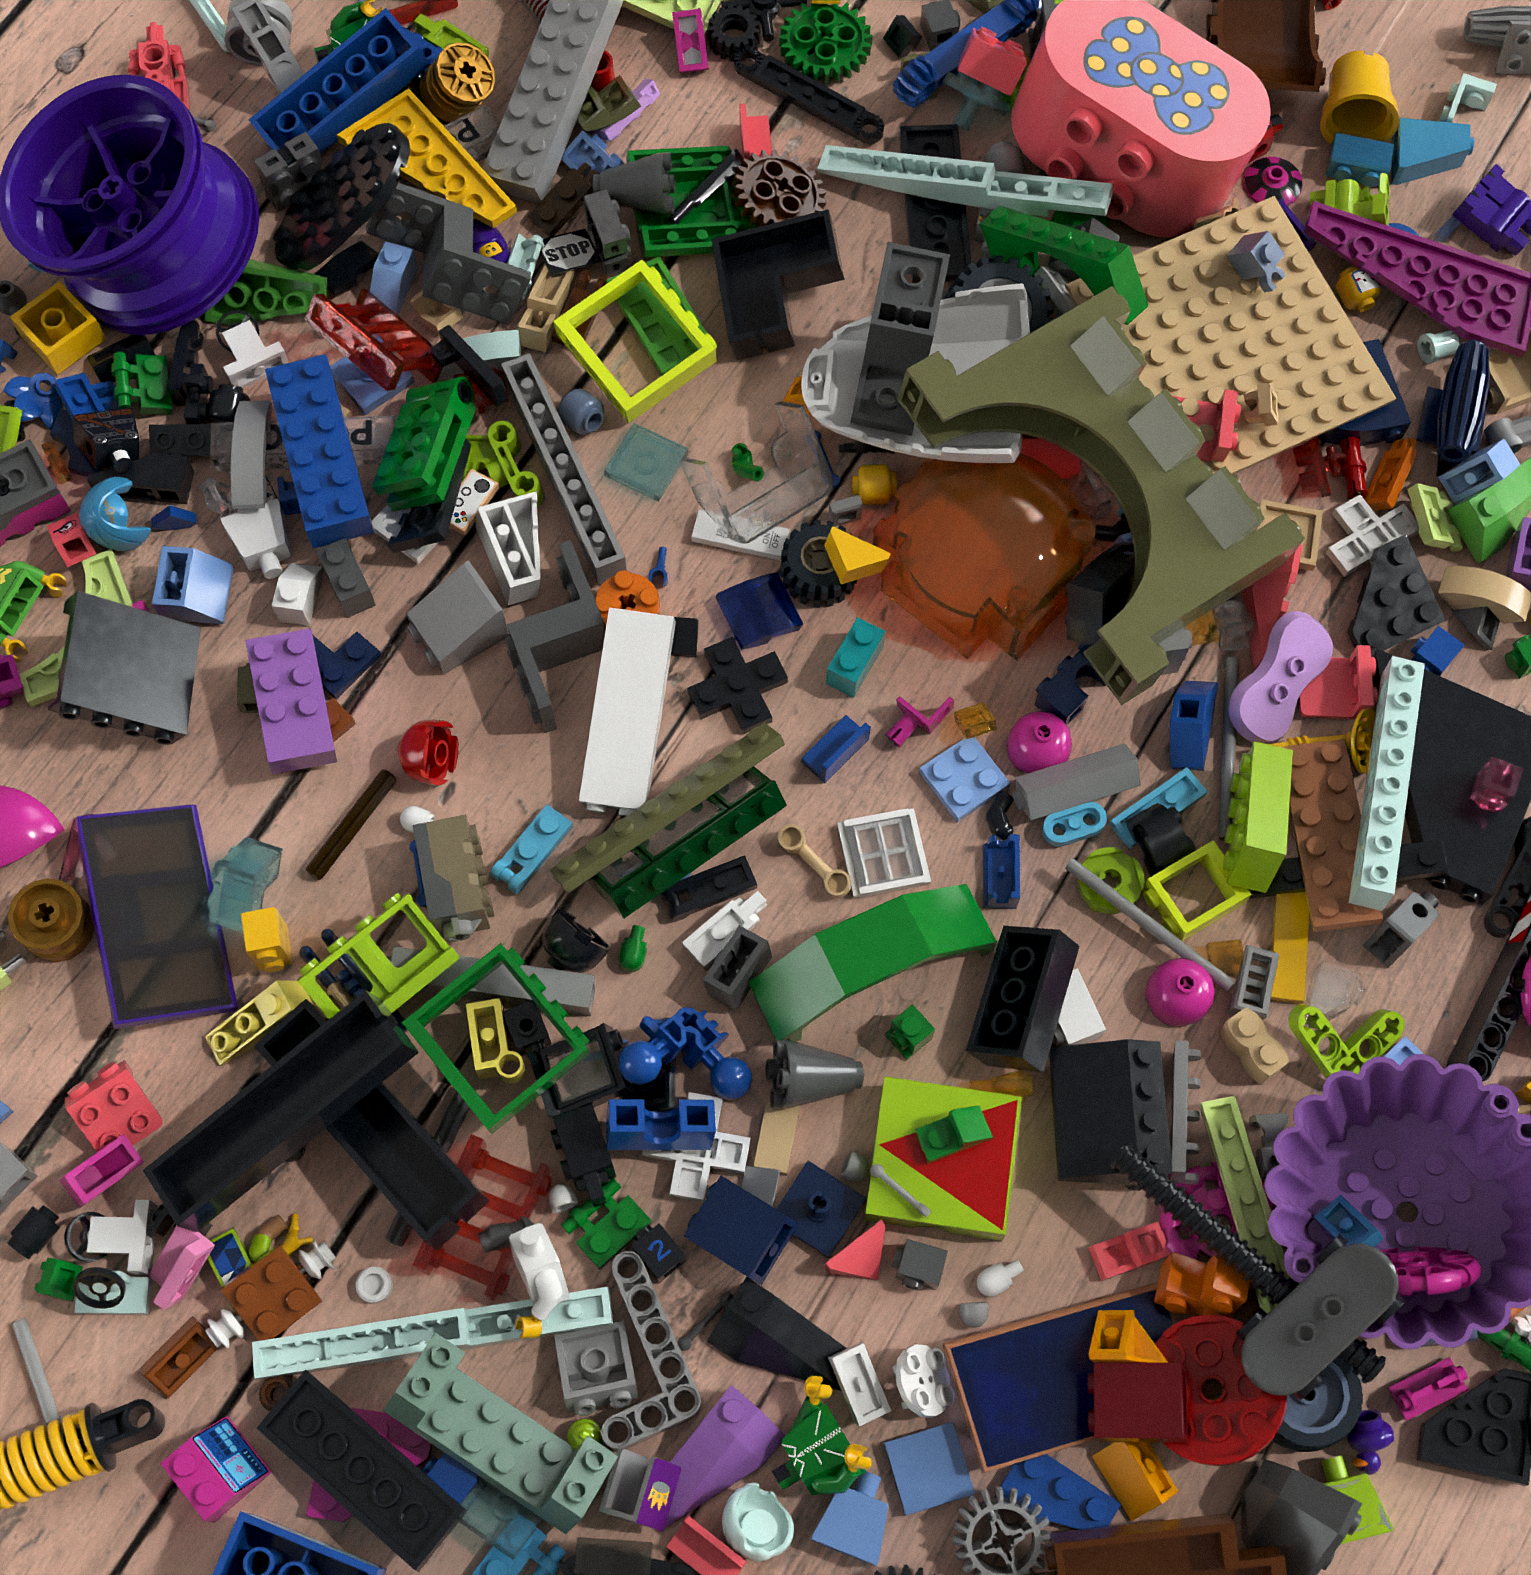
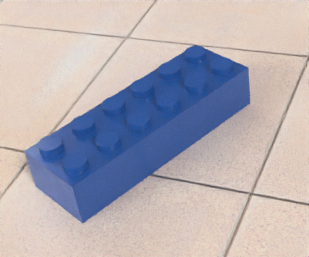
M385 8L258 111L249 121L272 150L283 148L285 146L284 143L306 132L318 147L321 155L338 141V133L379 108L427 69L430 63L415 41L389 10Z
M323 354L265 369L305 531L312 549L329 545L343 538L349 540L375 533L327 355Z

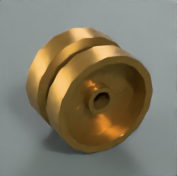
M46 878L33 881L20 889L11 901L7 915L9 929L16 940L42 961L57 963L77 956L90 943L95 929L92 910L87 902L72 886L57 879Z

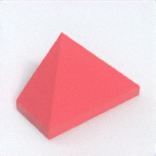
M882 1220L878 1221L826 1262V1271L829 1274L878 1280L885 1233L884 1222Z

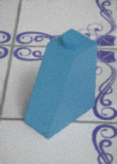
M1400 118L1398 128L1392 136L1394 150L1391 184L1398 185L1462 167L1467 155H1471L1474 148V137H1470V124Z

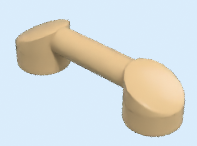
M788 824L782 827L778 834V840L782 848L788 853L798 854L824 880V885L829 895L839 898L848 894L852 886L849 875L840 869L832 870L806 844V836L798 825Z

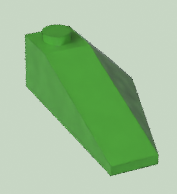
M249 259L244 271L232 288L219 302L205 312V321L217 323L223 314L232 310L245 311L255 320L262 321L272 317L325 309L327 277ZM240 313L230 314L222 320L221 324L241 323L246 315Z

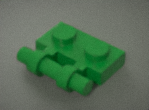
M114 353V363L111 364L112 376L116 378V387L113 390L114 399L118 401L119 409L131 407V403H138L139 414L171 415L173 407L168 390L169 372L167 356L135 354L134 365H130L126 362L125 353ZM128 379H136L137 388L129 386Z
M614 1178L610 1179L604 1186L601 1185L607 1202L603 1205L609 1213L597 1224L593 1225L588 1218L601 1206L593 1208L590 1198L580 1207L576 1205L569 1211L570 1216L560 1224L568 1235L579 1226L583 1229L585 1234L576 1244L599 1270L634 1240V1236L640 1230L652 1223V1220L629 1195L617 1204L612 1196L622 1187Z

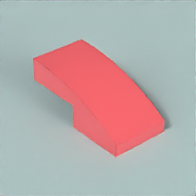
M1159 1222L1128 1231L1124 1235L1094 1244L1088 1248L1101 1281L1138 1269L1170 1255L1165 1245L1167 1241Z

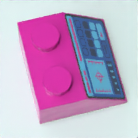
M229 1416L224 1417L189 1438L160 1463L202 1519L212 1523L220 1519L272 1473Z

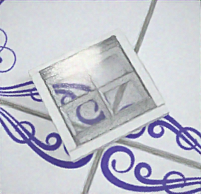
M914 808L848 819L837 823L847 872L852 882L853 898H863L931 884Z

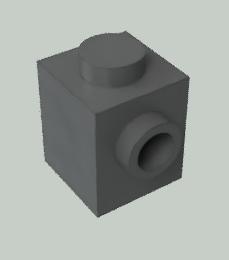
M950 0L933 1L922 5L920 26L929 50L932 51L959 32L960 16L957 10H953Z
M907 1239L904 1248L897 1246L892 1267L898 1269L896 1278L903 1280L902 1285L910 1289L922 1291L923 1286L937 1290L948 1250Z

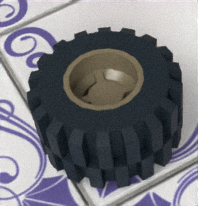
M814 520L812 526H809L807 522L801 524L800 531L794 529L790 533V539L786 538L783 544L780 568L785 589L790 588V595L794 599L798 595L801 596L800 603L807 605L809 600L814 601L813 607L820 608V602H826L827 607L833 606L835 598H837L839 603L845 600L846 593L850 595L854 590V584H857V580L845 584L840 583L824 544L832 526L834 527V522L827 520V525H822L820 520ZM841 525L837 528L846 532V528Z

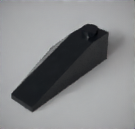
M746 1276L724 1310L707 1342L738 1363L759 1367L770 1372L784 1374L804 1381L810 1376H819L823 1378L821 1384L830 1385L832 1389L841 1391L828 1357L847 1348L777 1296Z

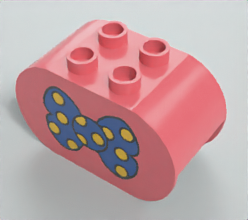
M1063 0L1051 13L1014 101L1011 125L1015 139L1023 153L1032 163L1044 170L1048 177L1112 183L1113 195L1106 217L1119 219L1133 229L1148 235L1176 238L1192 231L1196 218L1215 214L1223 208L1224 203L1265 135L1270 121V102L1264 85L1252 70L1144 0Z

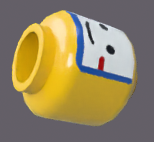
M1351 266L1339 274V280L1335 288L1346 309H1358L1359 312H1364L1376 304L1375 299L1381 292L1378 281L1355 266Z

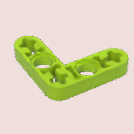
M1305 1004L1297 1005L1291 1010L1288 1018L1290 1029L1326 1079L1331 1074L1341 1071V1065H1345L1342 1068L1343 1071H1352L1359 1074L1361 1066L1371 1058L1381 1057L1401 1037L1405 1027L1403 1017L1398 1012L1379 1009L1343 1043L1322 1011L1316 1007ZM1306 1020L1311 1028L1303 1026ZM1324 1037H1327L1330 1043L1329 1050L1324 1055H1321L1319 1043ZM1367 1039L1370 1044L1369 1052L1362 1057L1359 1053V1046L1363 1040Z

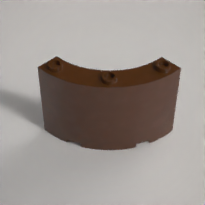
M1211 0L1213 2L1212 14H1207L1206 40L1252 70L1260 79L1265 89L1319 92L1320 86H1323L1325 83L1326 67H1323V61L1319 58L1317 52L1319 35L1315 34L1316 0Z

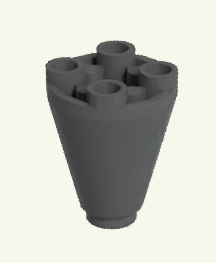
M671 153L653 154L593 175V193L607 189L610 199H616L619 206L659 215L674 214V200L670 193H675L676 183L675 175H669V171L672 170Z
M775 1040L773 1043V1059H767L765 1065L766 1079L772 1080L770 1105L772 1108H792L853 1092L854 1089H861L864 1080L863 1065L860 1061H854L853 1058L792 1040Z

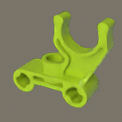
M498 421L491 425L488 435L466 436V439L471 443V449L462 481L471 469L479 473L482 469H487L491 479L498 483L499 488L510 484L515 497L537 491V508L541 506L545 494L537 476L530 471L519 472L513 459L521 450V442L511 423Z

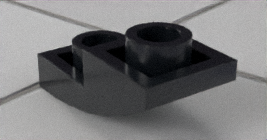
M359 241L334 256L315 275L327 277V290L333 295L356 286L358 275L374 268L379 253L363 241Z

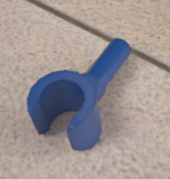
M659 547L657 564L649 572V581L653 583V578L661 575L664 577L663 587L668 584V576L665 571L667 548Z

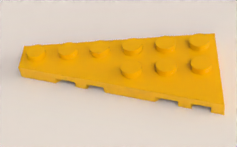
M409 88L337 134L338 142L347 147L359 130L366 131L378 124L391 123L408 137L410 144L408 162L405 168L400 167V177L432 195L472 208L473 217L491 228H495L517 213V208L513 201Z

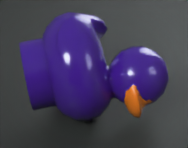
M1362 1410L1356 1425L1348 1434V1442L1351 1448L1358 1452L1357 1456L1352 1460V1465L1356 1466L1361 1473H1366L1367 1475L1375 1474L1381 1466L1380 1457L1375 1451L1386 1448L1394 1441V1432L1391 1426L1382 1420L1381 1413L1377 1410Z

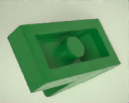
M979 1105L951 1110L947 1117L919 1127L914 1131L928 1164L993 1138Z

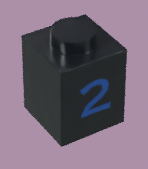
M660 1223L653 1228L649 1224L634 1236L636 1242L632 1245L633 1251L640 1256L644 1265L658 1283H661L687 1261L686 1255Z

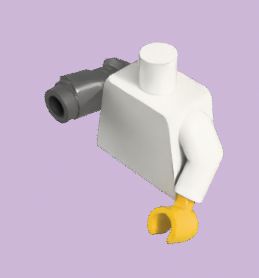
M520 1216V1220L490 1224L488 1228L478 1233L484 1252L488 1253L511 1247L514 1262L534 1305L531 1309L532 1316L517 1317L515 1328L522 1330L520 1338H537L541 1335L542 1331L541 1320L547 1319L556 1304L570 1299L558 1256L542 1223L534 1224L529 1218Z

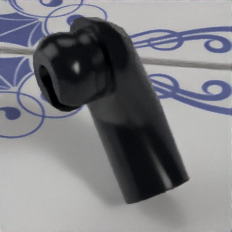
M1003 791L999 793L987 811L986 821L993 835L998 836L1000 840H1007V837L1014 832L1013 826L1009 824L1006 815L1014 798Z

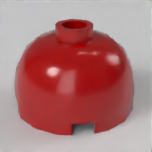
M435 719L423 720L412 724L405 731L398 743L397 753L402 769L411 779L435 786L445 784L448 781L444 778L448 770L449 772H454L459 755L458 737L451 735L449 728H454L451 723Z

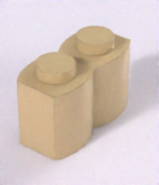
M1247 1007L1228 1019L1219 1030L1221 1040L1226 1048L1234 1055L1240 1057L1245 1072L1258 1084H1264L1289 1063L1284 1047L1275 1038L1267 1035L1262 1019Z

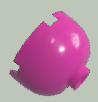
M1044 711L1030 712L1019 718L1010 730L1006 745L1008 758L1020 772L1023 770L1026 773L1066 762L1070 757L1072 749L1070 730L1062 719L1052 713Z
M1176 958L1170 959L1156 967L1147 981L1145 997L1152 1008L1151 1012L1157 1019L1166 1025L1186 1027L1204 1018L1212 1006L1215 989L1212 977L1204 967L1189 959Z

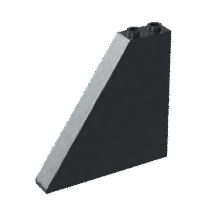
M1377 648L1372 656L1376 660V671L1372 677L1373 687H1376L1379 693L1381 675L1393 655ZM1424 669L1405 818L1412 843L1443 840L1448 874L1424 879L1428 880L1430 885L1437 889H1448L1459 894L1461 899L1468 903L1483 905L1494 894L1531 802V716Z

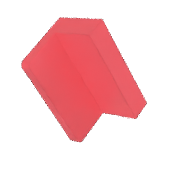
M745 103L739 104L742 158L749 160L752 153L759 156L763 149L770 156L772 147L769 116L747 117Z
M687 1515L683 1520V1524L666 1547L700 1575H738L746 1561Z

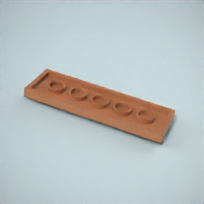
M1345 739L1282 747L1293 750L1289 811L1313 932L1382 924V911L1349 903L1361 813Z

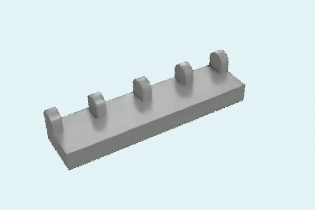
M1175 1040L1173 1052L1171 1127L1173 1173L1170 1175V1181L1175 1179L1177 1183L1198 1184V1174L1186 1173V1154L1199 1153L1198 1144L1187 1143V1121H1199L1200 1112L1187 1110L1188 1089H1199L1201 1087L1200 1079L1188 1078V1060H1200L1201 1051L1189 1049V1041Z

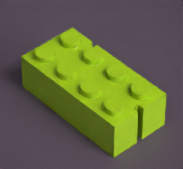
M1254 741L1249 753H1243L1241 757L1239 773H1234L1232 776L1230 792H1234V798L1229 803L1227 816L1232 818V824H1229L1225 837V843L1230 844V849L1227 850L1223 862V869L1228 870L1227 884L1266 893L1286 856L1293 750Z

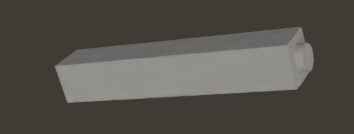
M394 946L392 956H387L393 966L401 967L421 950ZM459 956V960L419 992L439 993L480 959ZM504 964L461 997L482 1001L500 998L502 1004L516 1006L532 1000ZM528 965L521 966L528 977L534 973L544 984L546 990L542 994L550 1003L556 999L566 1013L591 1016L596 989L594 975Z

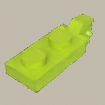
M421 13L414 20L415 32L435 47L439 46L444 49L447 45L456 42L469 43L479 48L489 57L488 47L445 19L434 22Z

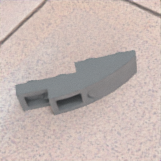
M247 0L231 9L262 62V66L278 94H281L304 74L278 26L271 19L261 0Z

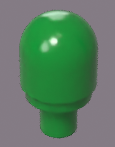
M632 925L630 938H624V941L621 943L618 963L624 971L636 972L642 968L647 953V943L643 942L645 927Z

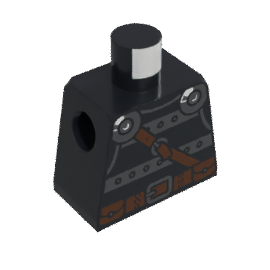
M132 407L73 415V441L94 468L114 467L117 472L124 473L132 468V461L139 459V434Z

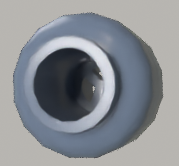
M574 389L564 395L560 401L559 417L574 432L581 435L589 434L598 430L604 420L603 404L588 391Z

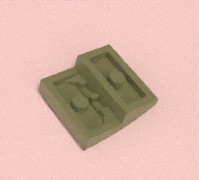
M619 75L598 93L590 85L577 119L585 131L596 130L624 119L640 108L641 104L624 79Z

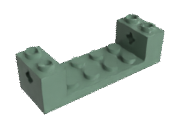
M435 1332L383 1411L552 1526L567 1534L583 1518L618 1456L589 1436L574 1450L570 1444L457 1369L456 1367L465 1355V1352Z

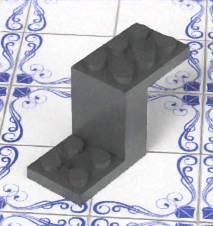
M398 183L391 196L367 223V234L423 253L422 297L509 325L531 280V272L473 252L472 208ZM401 212H408L413 215V218L402 220L397 215ZM488 285H494L499 290L494 293H488L483 288Z
M892 242L887 243L850 423L912 436L915 423L897 400L906 369L925 359L930 354L950 254ZM915 274L920 277L921 281L910 283L906 281L904 276ZM883 394H889L896 401L893 404H884L880 401L879 397Z
M571 540L559 544L561 556L556 558L560 570L558 572L563 588L565 590L568 589L570 603L507 624L509 636L504 638L512 667L516 669L522 693L527 698L533 722L535 725L541 723L544 733L556 730L557 728L552 704L539 672L602 651L605 636L603 619Z

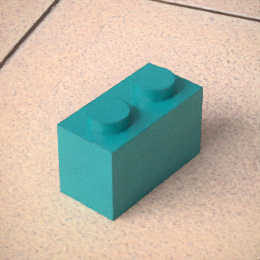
M857 617L827 668L826 684L854 698L884 646L886 631Z

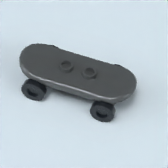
M1338 1234L1315 1256L1314 1260L1319 1266L1268 1314L1260 1308L1235 1332L1244 1341L1242 1364L1250 1381L1260 1390L1272 1395L1286 1396L1293 1394L1299 1401L1307 1396L1325 1378L1326 1375L1322 1372L1324 1368L1374 1321L1380 1326L1406 1301L1398 1293V1275L1395 1266L1387 1255L1378 1248L1367 1244L1352 1243L1346 1245L1348 1241L1341 1234Z

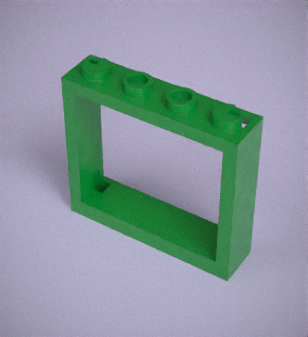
M501 943L402 1021V1024L491 1134L496 1132L590 1055L585 1046L590 1041L578 1026L573 1029L569 1027L564 1021L568 1014L556 999L551 1003L542 994L546 987L534 973L528 977L521 968L525 963L513 947L507 951ZM504 964L571 1046L573 1051L494 1115L425 1029V1026Z

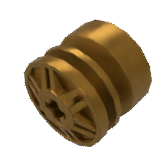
M456 42L447 45L422 75L419 85L421 98L426 107L436 117L447 122H460L469 118L493 91L496 79L494 68L489 58L479 48L469 43Z

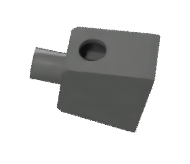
M1413 892L1362 946L1389 968L1439 916L1436 910L1439 905L1437 898L1429 892H1423L1421 895ZM1393 931L1396 932L1401 938L1395 936Z

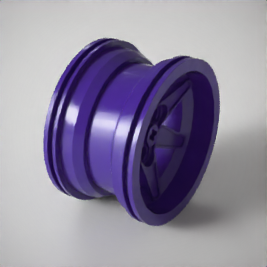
M112 75L87 81L64 92L46 105L22 130L7 155L0 175V223L12 246L37 268L49 274L64 277L68 291L92 314L97 322L116 332L131 335L157 334L175 329L196 319L219 302L232 288L244 271L255 246L259 226V207L249 178L225 152L213 145L202 142L198 124L187 107L170 89L149 78L136 75Z

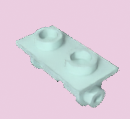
M518 233L507 264L530 271L532 279L540 251L544 249L543 238L539 235H532L531 238L526 239ZM531 280L521 298L522 300L525 299L527 290L531 287Z

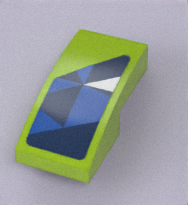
M234 1227L209 1240L215 1246L208 1256V1260L221 1287L252 1264L249 1253Z

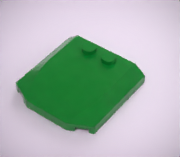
M729 146L627 150L626 163L653 154L670 152L672 170L669 171V175H675L676 191L675 193H670V196H673L675 210L725 160L732 150ZM735 173L705 199L697 209L693 208L679 224L672 225L668 221L670 215H659L633 209L642 255L644 257L711 254L714 253L713 238L755 228L756 223L749 224L750 215H740L744 207L735 206L737 197L732 196L734 187L731 186Z

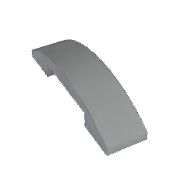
M271 400L240 401L238 404L231 448V499L233 509L265 508L267 481L264 472L267 430H270Z

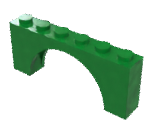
M1003 206L992 210L989 216L979 223L991 257L1002 255L1003 263H1006L1010 257L1018 259L1017 267L1022 269L1027 264L1033 268L1029 273L1033 278L1035 277L1034 274L1040 269L1038 252H1041L1067 265L1084 281L1094 296L1113 286L1116 292L1126 299L1131 310L1124 323L1125 325L1131 323L1148 307L1130 246Z

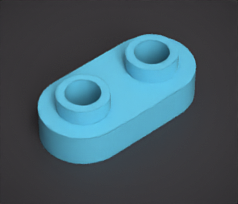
M1084 803L1048 815L1042 826V835L1046 842L1052 846H1066L1098 835L1106 824L1107 815L1104 808L1098 803ZM1083 818H1091L1094 824H1085ZM1053 828H1061L1064 834L1056 835L1053 832Z

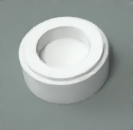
M380 1267L364 1269L356 1280L358 1295L370 1304H378L385 1301L393 1289L391 1276Z

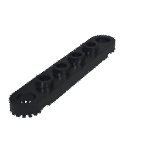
M751 46V48L748 49L747 47L744 50L741 47L740 51L737 50L734 54V69L744 78L862 143L874 144L882 139L884 135V122L882 118L880 119L879 115L876 116L875 113H870L865 110V107L774 57L761 53L757 48L753 49ZM745 58L755 60L754 64L748 65V67H746V64L743 66L741 61ZM873 125L877 130L868 134V132L865 133L862 127Z

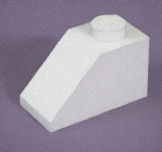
M291 563L279 576L272 602L273 611L279 622L310 626L324 571L323 567Z
M1078 968L1072 971L1053 1037L1056 1045L1087 1044L1101 1038L1106 1031Z

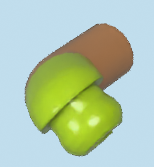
M279 1214L254 1233L249 1250L251 1261H257L269 1252L272 1241L289 1229Z

